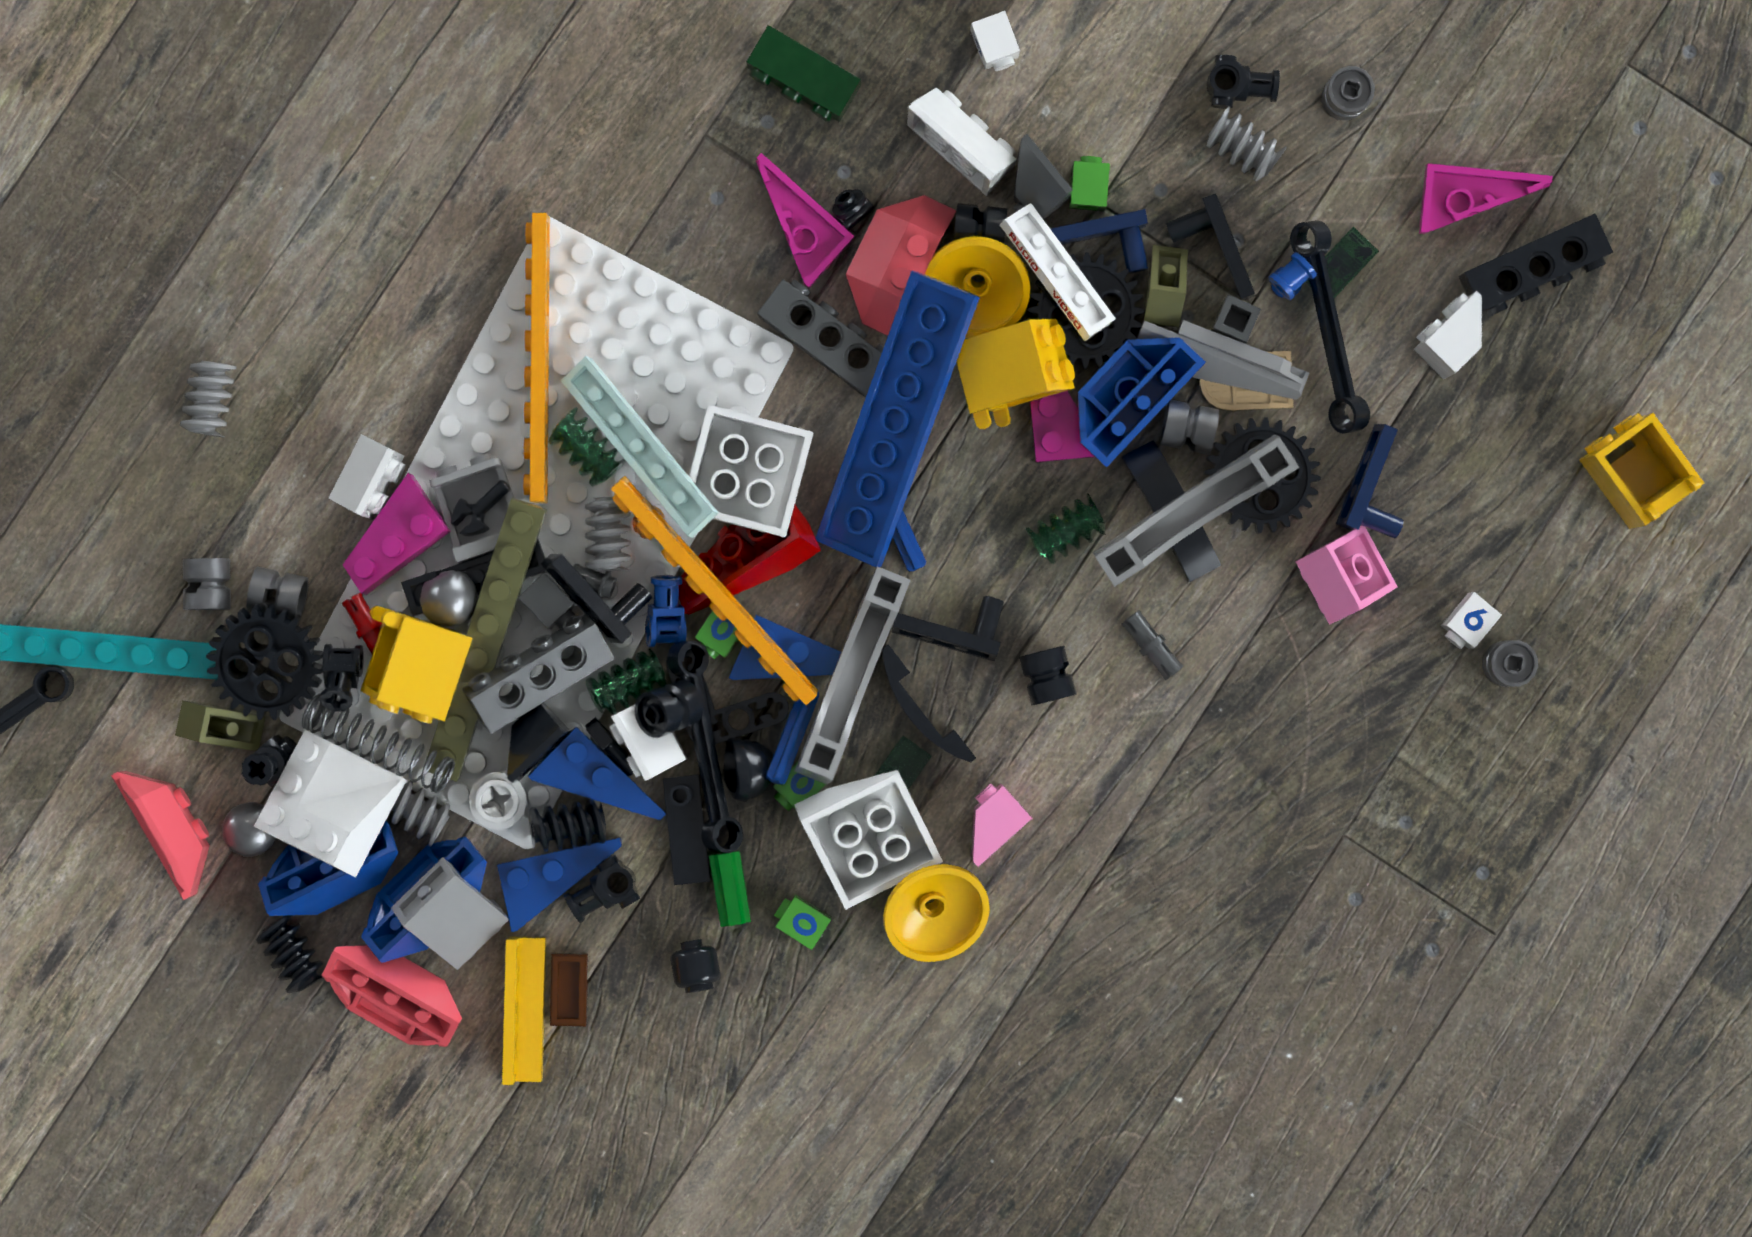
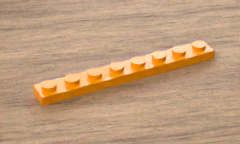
M532 213V222H526L525 229L526 244H532V258H526L525 277L526 280H531V294L525 295V315L531 316V330H525V351L531 352V366H525L524 370L525 388H531L530 402L524 403L525 424H530V438H524V459H530V474H524L523 490L524 495H530L531 503L548 504L550 217L547 213Z
M626 476L622 477L611 488L615 493L612 499L623 512L628 513L631 511L639 520L636 525L644 536L649 540L655 538L664 547L661 551L664 558L673 567L678 565L682 567L688 574L685 580L690 587L699 595L704 592L712 601L709 605L712 611L722 621L728 619L737 628L734 631L737 639L746 648H749L751 645L761 655L758 661L769 674L773 675L776 672L785 682L782 685L785 692L795 702L800 699L807 705L817 696L818 689Z

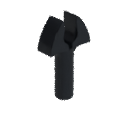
M500 480L475 504H468L466 500L460 498L454 508L451 524L458 526L466 516L472 515L471 523L460 531L459 534L474 536L488 531L490 528L484 523L485 514L511 490L510 485L506 481Z
M596 717L585 725L587 732L627 776L633 775L634 773L626 759L629 757L628 754L614 740L609 730Z

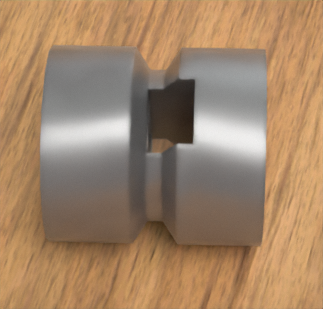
M1347 66L1340 68L1332 75L1322 91L1321 101L1325 111L1337 120L1348 121L1356 118L1366 109L1374 97L1375 85L1373 79L1366 70L1360 67Z
M1170 400L1164 416L1160 445L1180 449L1185 444L1188 445L1189 450L1192 452L1210 455L1218 425L1219 409L1199 405L1195 410H1192L1189 403Z
M183 559V579L188 582V587L183 589V610L231 609V589L225 586V582L230 579V559Z
M257 566L249 584L246 601L247 611L251 612L253 606L259 604L262 612L265 613L267 607L270 604H274L275 614L278 615L285 608H288V619L293 620L298 615H302L308 592V577L290 573L280 577L279 572L276 570ZM274 589L277 590L276 597L272 596Z
M1519 640L1499 641L1492 644L1485 651L1482 666L1486 677L1492 683L1502 687H1515L1529 683L1535 676L1538 669V658L1534 649L1525 642Z

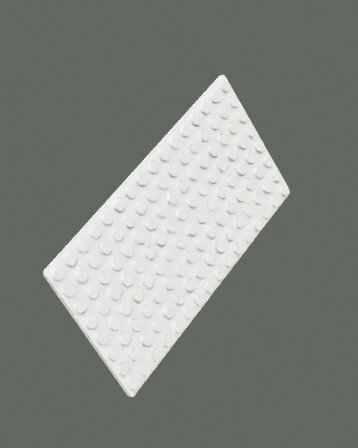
M551 217L548 504H533L547 509L538 536L545 559L550 554H562L572 566L577 563L585 567V562L595 559V556L585 552L586 547L595 544L594 541L585 538V533L595 530V527L585 524V519L595 515V513L586 510L585 505L595 501L594 498L613 497L615 493L611 488L624 476L631 481L685 543L691 547L696 536L692 538L684 533L561 380L585 356L592 358L689 476L708 404L759 417L793 353V345L787 340ZM527 244L407 471V473L414 475L443 520L444 517L429 480L437 478L435 472L454 465H456L457 470L471 466L469 460L485 454H490L492 459L498 457L502 460L514 498L533 504L530 502V495H524L523 490L524 474H530V459H524V438H530V424H525L524 403L530 402L531 388H525L524 370L525 366H531V352L525 351V330H531V316L525 315V295L531 294V280H526L525 261L526 258H532V244ZM632 512L630 517L620 520V523L631 527L630 531L621 534V538L631 541V545L621 548V552L631 555V559L622 562L621 566L630 570L609 571L612 577L617 578L616 586L610 598L603 597L602 600L611 609L637 583L643 585L650 592L652 599L625 625L632 634L622 644L610 643L602 634L615 658L614 660L544 702L571 731L577 726L589 739L591 735L587 732L585 725L595 717L600 720L645 635L648 604H654V585L651 584V577L657 575L676 576L680 565L673 567L661 553L664 547L655 538L649 540L644 536L636 525L639 520ZM449 533L368 595L363 594L369 608L372 609L374 606H380L412 616L401 582L459 564L456 563L452 551L454 546ZM594 570L603 574L607 572L603 570ZM547 571L543 572L547 573L553 579V577ZM543 573L525 579L520 595ZM350 579L320 636L319 643L314 647V650L323 651L325 644H332L333 648L363 646V673L359 677L358 687L351 688L350 693L353 696L352 706L349 707L348 718L337 733L336 739L338 742L346 739L352 720L358 713H361L362 719L359 727L349 739V747L355 748L359 744L362 731L367 722L374 719V727L361 747L362 754H367L372 749L379 729L386 725V734L379 747L374 751V759L378 761L384 756L391 736L399 731V739L387 757V766L391 767L397 762L402 745L407 738H411V746L399 764V771L404 773L409 769L417 747L420 744H424L423 754L412 769V778L417 779L422 774L439 719L433 718L432 724L402 713L403 708H399L398 714L378 708L377 705L369 703L370 696L360 691L372 654L363 638L359 639L355 632L358 630L345 607L341 604L347 599H352L351 597L355 594L360 593L353 580ZM518 598L496 668L500 666V662L507 656L522 653L530 648L532 642L543 635H552L560 629L556 625L552 629H548ZM577 605L572 609L575 616L585 615ZM424 614L414 616L415 618L430 622ZM472 617L462 624L443 627L467 635ZM574 646L566 647L561 654V659L571 656ZM323 657L316 661V663L323 665ZM543 664L535 666L530 672V677L540 675L543 670ZM323 672L316 675L323 681L318 688L312 687L316 692L315 696L321 694L326 688ZM512 683L502 686L499 696L507 695L512 689ZM304 698L306 705L303 709L299 710L293 705L294 712L291 716L287 717L282 710L279 716L282 722L301 732L306 730L302 727V717L307 705L311 701ZM319 701V703H318L317 706H316V709H315V711H314V714H313L312 719L314 718V716H315L316 713H317V710H318L319 705H320V701ZM335 712L329 723L324 727L325 736H329L334 732L336 721L341 712ZM324 714L319 723L313 728V730H317L319 727H321ZM518 719L492 734L487 731L479 720L460 779L457 782L449 780L446 787L438 794H434L430 788L425 789L424 796L429 799L434 795L437 796L438 804L443 806L448 803L450 804L449 810L482 826L475 820L470 811L469 795L471 789L481 777L494 772L507 774L511 727ZM321 731L316 732V733H313V734H315V735H317V736L323 738L322 735H321ZM333 737L326 739L335 744ZM344 743V744H342V745H338V746H340V747H342V748L348 750L347 747H346V743ZM358 749L352 751V753L360 756ZM371 755L364 758L372 762ZM383 761L376 764L385 769ZM541 761L519 781L525 789L527 801L522 818L516 824L506 829L493 830L486 828L524 849L533 847L529 826L530 808H537L542 817L544 807L550 805L553 809L563 791L532 781L528 777V774ZM396 767L391 770H388L394 774L397 773ZM409 773L404 776H401L402 778L407 780L406 783L410 781ZM426 773L424 778L425 785H430L433 777L432 773ZM421 780L413 782V791L417 792L423 788ZM491 786L493 799L488 801L489 803L485 804L484 808L497 807L505 816L503 811L505 809L504 803L512 797V794L499 795L498 791H495L494 787Z

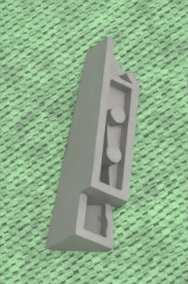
M1144 320L1137 339L1180 337L1206 362L1192 377L1196 379L1297 400L1300 398L1309 376V372L1291 366L1292 363L1284 358L1185 320L1180 324L1177 333Z

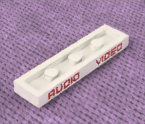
M1031 203L1006 218L1000 224L1003 231L1084 341L1110 325L1116 319Z

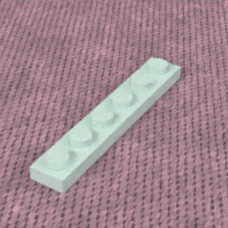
M585 356L561 382L684 533L694 538L718 514V511L593 359Z

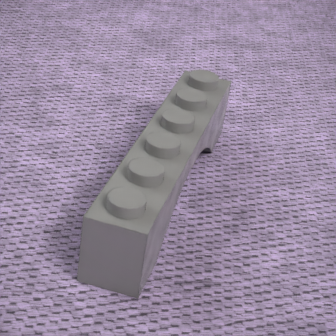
M1274 434L1092 553L1115 587L1145 568L1153 560L1201 526L1249 497L1270 487L1298 469L1299 466L1281 438Z
M878 566L872 573L794 772L827 785L833 780L861 701L911 581L910 579Z

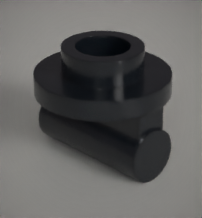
M848 189L836 197L832 211L839 219L840 224L849 231L871 213L875 207L861 190Z

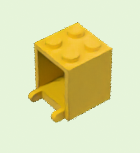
M1057 319L1026 320L964 339L956 362L970 414L973 413L975 424L979 429L990 427L991 418L989 412H993L997 426L1006 427L1011 422L1008 408L1075 389L1073 384L1075 378L1074 368L1071 361L1066 357L1064 349L1066 337Z
M1638 412L1633 416H1628L1613 427L1616 431L1613 436L1609 433L1604 437L1597 438L1584 449L1588 454L1579 459L1629 529L1646 526L1650 522L1655 521L1661 514L1690 493L1697 491L1704 484L1701 477L1654 413L1642 416ZM1630 439L1635 446L1609 464L1605 456Z
M374 606L370 610V616L372 619L383 624L360 691L370 696L369 703L377 705L378 708L398 714L399 708H403L402 713L432 724L433 718L445 721L473 638L428 621L380 606Z

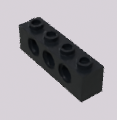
M1595 213L1468 270L1458 277L1467 297L1476 291L1482 296V313L1486 311L1488 317L1508 309L1506 302L1513 298L1519 297L1520 301L1524 302L1541 294L1538 287L1551 282L1554 288L1574 279L1571 272L1584 267L1585 272L1588 273L1605 265L1604 257L1613 253V250ZM1564 244L1572 245L1576 249L1577 259L1575 262H1569L1563 257L1562 247ZM1531 259H1538L1543 263L1545 272L1542 277H1537L1531 273L1529 269ZM1498 274H1506L1511 278L1512 288L1510 291H1503L1497 286L1496 279Z

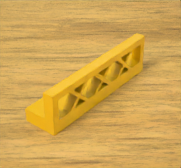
M511 936L506 939L502 1085H513L515 1082L543 1081L546 937Z

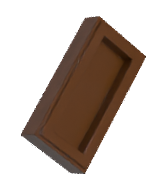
M552 953L550 1026L586 1027L588 954Z

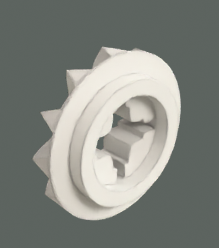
M494 772L481 777L473 785L469 795V807L475 820L482 826L493 830L506 829L516 824L522 818L527 806L525 789L519 781L511 783L507 779V774L503 772ZM491 786L494 787L495 791H498L499 795L512 794V797L504 803L505 809L503 811L505 816L497 807L484 808V805L493 799Z

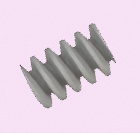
M1228 106L1208 134L1209 138L1206 147L1210 149L1217 143H1220L1218 155L1222 157L1231 151L1230 164L1234 165L1240 160H1244L1241 172L1246 173L1255 168L1253 180L1257 182L1269 174L1287 147L1275 152L1277 143L1275 138L1264 144L1265 131L1261 130L1254 136L1251 135L1254 123L1249 122L1240 127L1242 115L1238 113L1229 119L1230 106Z
M211 361L190 364L189 369L199 374V376L187 379V383L196 388V391L186 392L184 397L192 401L194 405L182 408V411L191 416V419L180 421V426L193 433L224 438L225 436L216 432L215 429L227 426V422L219 418L218 414L229 412L230 408L221 404L220 400L232 397V394L222 389L223 385L234 384V380L225 375V371L236 370V366Z
M612 497L594 498L595 501L585 505L586 510L595 513L594 516L585 519V524L595 527V530L585 533L586 539L595 542L594 545L585 548L587 554L595 556V559L585 562V567L603 571L630 570L621 566L622 562L631 559V555L621 552V548L631 545V541L621 538V534L630 531L631 527L620 523V520L630 517L631 512H623L613 501Z
M408 781L405 783L391 809L394 812L392 823L397 824L405 818L404 831L408 832L415 826H418L416 838L420 840L428 833L431 834L429 846L431 847L450 818L448 816L450 804L446 803L437 809V796L434 795L425 802V789L421 788L412 794L413 782Z

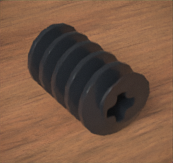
M592 799L587 800L585 810H583L578 801L572 803L570 812L564 803H560L556 815L550 805L544 807L542 817L537 808L532 807L529 810L530 834L534 849L536 843L540 842L544 852H548L550 841L554 840L557 848L562 850L564 839L566 838L569 839L572 847L576 848L580 836L583 837L587 846H590L594 834H597L601 844H604L606 841V823L603 807L600 803L598 808Z
M284 916L264 928L256 939L258 944L270 943L263 952L265 956L277 955L271 963L272 968H285L278 976L279 980H292L285 989L287 993L300 992L323 979L322 974L316 973L323 965L322 961H309L316 952L315 949H302L308 937L294 936L300 929V924H287L292 916Z

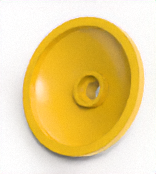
M980 236L964 237L946 244L932 257L925 272L927 276L980 297L965 338H971L1016 324L1025 313L1029 303L1031 285L1025 264L1010 247L991 238ZM974 275H981L985 280L975 282L972 277Z
M948 864L931 865L921 868L902 879L890 893L883 912L885 932L895 949L908 958L923 962H937L950 959L972 946L984 931L990 911L988 895L979 879L964 868ZM931 899H935V900H934L933 902H931V903H926L927 901H929V900H931Z

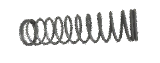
M321 694L314 696L307 705L302 717L303 729L310 730L311 733L321 731L323 739L333 737L336 745L346 743L348 751L352 752L358 749L359 755L362 758L371 755L372 762L378 764L383 761L386 770L396 767L398 776H404L409 773L411 782L421 780L423 788H430L434 794L440 793L449 782L455 766L454 758L446 756L436 768L430 785H425L424 778L436 759V750H433L428 756L422 774L417 779H413L412 769L423 754L424 744H420L417 747L409 769L404 773H400L399 764L409 751L412 743L411 738H407L402 745L397 762L393 766L388 767L386 760L399 739V731L391 736L384 756L377 761L374 759V751L379 747L386 734V725L382 726L376 734L371 751L367 754H362L361 747L374 727V719L367 722L362 731L359 744L355 748H350L349 739L359 727L362 714L358 713L349 726L346 739L338 742L336 735L348 718L349 708L340 713L334 727V732L329 736H325L324 727L329 723L335 711H331L327 718L330 710L327 709L325 712L326 707L320 703L317 713L312 719ZM324 714L321 727H319L317 730H313V728L319 723ZM445 772V774H444L442 780H441L440 783L438 784L439 779L441 778V776H442L443 773Z

